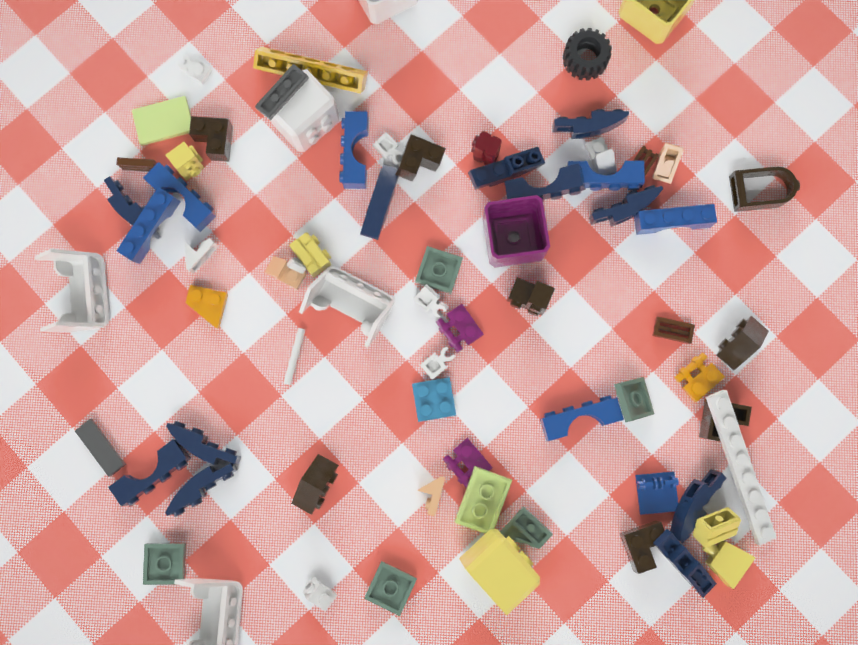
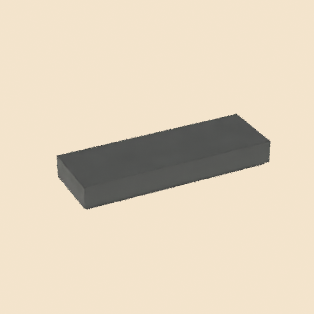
M293 64L255 105V108L271 121L309 79L308 75Z
M89 419L75 430V433L108 477H111L126 465L93 419Z

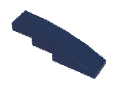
M383 164L360 235L379 240L399 176L395 175L397 168Z
M668 529L653 542L664 557L702 598L717 584L701 563L692 556L688 549Z

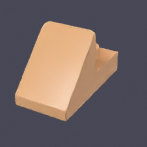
M665 142L659 153V160L652 176L653 179L671 184L684 150L683 147Z
M273 256L265 273L298 290L307 274L305 272L301 274L288 268V261Z
M441 476L417 490L432 495V498H427L425 505L428 515H436L445 477Z

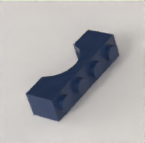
M579 163L560 168L557 178L546 187H533L523 177L504 181L507 199L537 195L544 202L545 199L557 200L562 198V195H578L581 191L586 190L582 168Z
M176 439L171 440L157 451V467L149 477L137 479L131 475H124L108 487L121 507L135 505L140 501L139 497L141 495L151 493L156 489V484L160 481L164 483L172 477V472L175 470L180 471L188 465L187 461L191 457Z

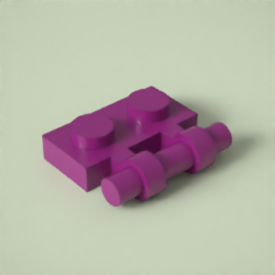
M460 304L446 314L450 320L449 322L445 323L442 318L436 321L439 326L438 330L441 334L444 333L449 341L448 344L457 353L463 350L460 344L461 341L464 340L469 346L484 335L463 304ZM453 326L460 334L457 337L450 330Z
M468 438L453 449L457 455L454 460L449 454L443 458L448 470H452L458 477V482L460 484L463 483L466 488L475 466L487 471L493 468ZM462 461L469 469L466 473L457 465L459 462Z

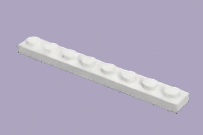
M721 390L707 396L706 400L755 543L761 546L777 537L727 390Z

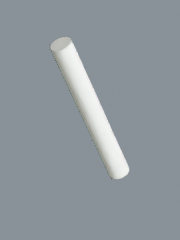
M298 328L284 384L291 385L305 329Z

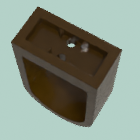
M779 166L736 170L729 176L734 212L779 208L790 201L797 191L800 190V182L796 179L795 175L787 168ZM776 176L786 184L787 195L785 199L747 203L744 178Z

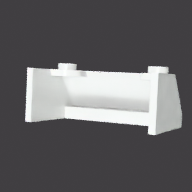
M48 249L35 256V260L53 261L55 272L59 276L69 277L71 313L61 315L58 322L41 327L40 332L68 333L99 329L108 324L109 310L105 262L100 254Z
M331 266L307 288L299 313L303 314L309 306L318 311L326 310L331 306L362 323L360 329L365 336H368L364 347L368 348L381 330L394 305L395 299L390 294L363 280Z
M204 578L175 580L174 584L190 587L191 595L194 598L203 599L199 639L192 640L187 645H238L243 594L241 583L232 580Z

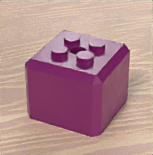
M534 195L488 202L484 207L482 220L490 265L497 268L540 262L544 259L550 248V241L542 198ZM516 233L519 236V240L512 242L509 240L508 235Z

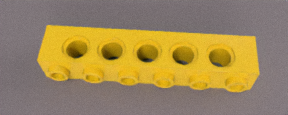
M260 47L255 50L253 69L284 75L294 64L301 70L307 69L322 85L360 94L365 90L368 71L266 47Z

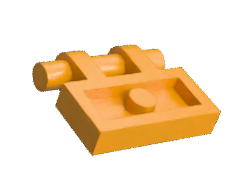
M703 352L698 357H693L691 363L685 368L682 367L674 377L678 383L683 379L687 382L682 389L694 402H698L725 378L713 363H709L707 366L703 364L708 358ZM697 368L700 372L693 378L690 373Z

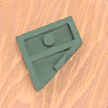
M524 506L500 530V533L505 538L509 536L515 542L525 543L537 549H540L553 535Z

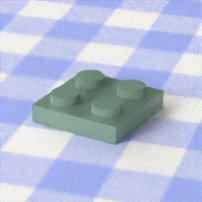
M427 246L415 283L424 286L427 284L433 289L451 294L463 257Z
M644 377L614 384L625 423L655 414Z
M186 543L144 544L143 585H177L174 584L175 580L185 579Z
M381 561L364 599L400 616L417 578Z

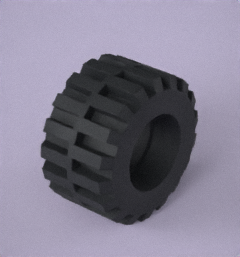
M582 28L579 33L575 31L568 38L563 53L564 67L567 66L566 71L568 73L572 72V77L578 76V80L586 78V81H589L591 77L593 79L598 78V75H602L604 70H606L612 55V45H609L610 40L609 38L605 39L606 35L604 33H599L600 30L592 31V28H588L585 31ZM589 49L595 53L597 58L585 60L579 56L577 51Z

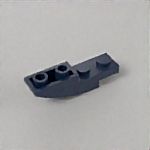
M597 109L591 112L589 119L584 116L576 117L575 119L558 117L553 121L552 133L571 132V139L594 137L609 132L623 124L629 116V111H623L622 109H615L613 111Z
M539 147L506 156L503 160L469 170L468 175L476 190L486 186L492 187L519 177L544 165L545 161Z
M110 176L104 179V182L113 194V196L107 199L108 202L122 218L133 226L145 206L141 207L138 203H134L128 194L125 196L122 191L124 187L119 180L115 181ZM157 227L154 234L152 235V237L156 239L161 238L160 234L158 233V231L160 230L159 227Z
M651 185L641 192H637V190L628 192L622 203H615L611 205V208L605 210L603 207L593 210L589 217L590 224L593 225L609 220L612 227L630 220L638 211L645 210L660 194L663 187Z
M175 421L174 424L167 423L166 427L171 435L194 456L213 465H218L220 459L233 464H239L241 456L236 455V450L226 448V450L219 449V444L210 441L206 444L208 436L203 434V430L195 427L192 430L185 428L186 424Z
M230 463L217 471L214 466H208L197 473L174 496L165 512L166 516L174 515V517H177L186 512L184 508L190 505L193 508L203 502L202 499L207 496L204 489L208 491L217 486V481L221 479L226 481L234 476L233 473L238 470L236 465Z
M710 469L701 481L693 479L677 505L670 531L680 543L683 544L690 537L694 528H696L697 519L706 516L707 512L703 507L709 503L710 498L722 487L723 482L727 479L723 473Z

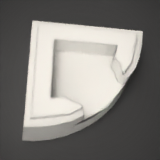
M296 257L290 259L287 263L288 268L301 274L306 270L303 263Z

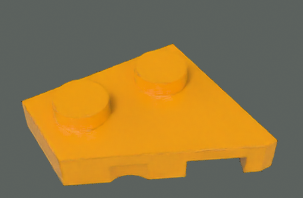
M190 285L185 303L212 326L219 329L228 293Z

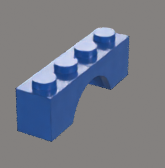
M345 111V118L341 120V126L344 129V135H341V147H344V153H340V165H343V171L339 173V181L343 184L344 189H366V165L359 163L354 158L353 150L360 139L368 136V112Z
M568 161L567 166L579 163L583 172L585 188H590L592 191H599L601 188H609L611 191L628 188V190L634 191L642 188L645 183L644 161H625L622 168L612 175H600L594 172L587 161Z
M158 162L143 179L155 190L160 187L168 193L181 194L185 200L183 216L201 232L216 217L212 213L214 208L207 202L203 204L199 200L201 196L195 190L189 191L186 188L188 184L181 177L175 178L173 176L175 172L167 164L163 166Z
M158 187L116 251L129 260L141 264L150 250V241L155 230L165 219L173 215L181 201Z
M715 204L638 211L634 216L636 235H642L680 227H687L692 230L711 228L717 223Z
M611 395L599 398L600 402L593 404L592 400L581 403V408L574 409V406L563 408V413L556 414L555 411L545 413L544 418L540 419L546 442L568 436L570 424L579 416H590L596 419L602 426L624 420L618 398L612 399Z

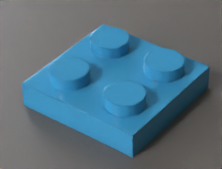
M450 377L412 384L418 422L456 416Z

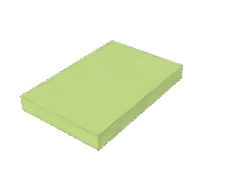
M186 96L132 110L141 146L189 134L191 113Z
M475 466L454 522L485 534L490 529H495L512 479Z

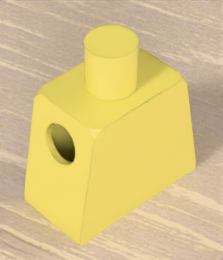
M725 541L719 542L717 546L714 544L707 548L702 547V550L710 555L705 561L706 565L726 586L733 589L755 560L753 555Z

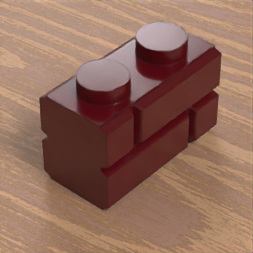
M482 131L479 136L476 135L471 152L474 153V160L480 163L484 162V165L496 162L500 154L501 139L496 136L491 137V134Z

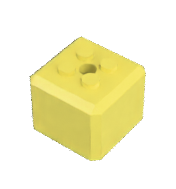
M623 0L619 9V17L651 41L659 44L665 41L690 10L695 0ZM654 7L659 13L653 14L649 9Z
M490 529L459 559L472 578L497 606L508 615L540 585V576L532 568L534 563L523 551L518 553L520 550L519 546L509 536L505 538L498 529Z

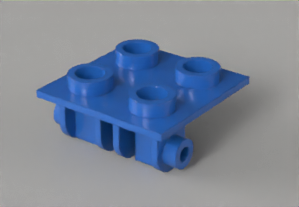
M674 471L635 475L640 515L676 511L678 505L676 486L679 485V480L675 478Z

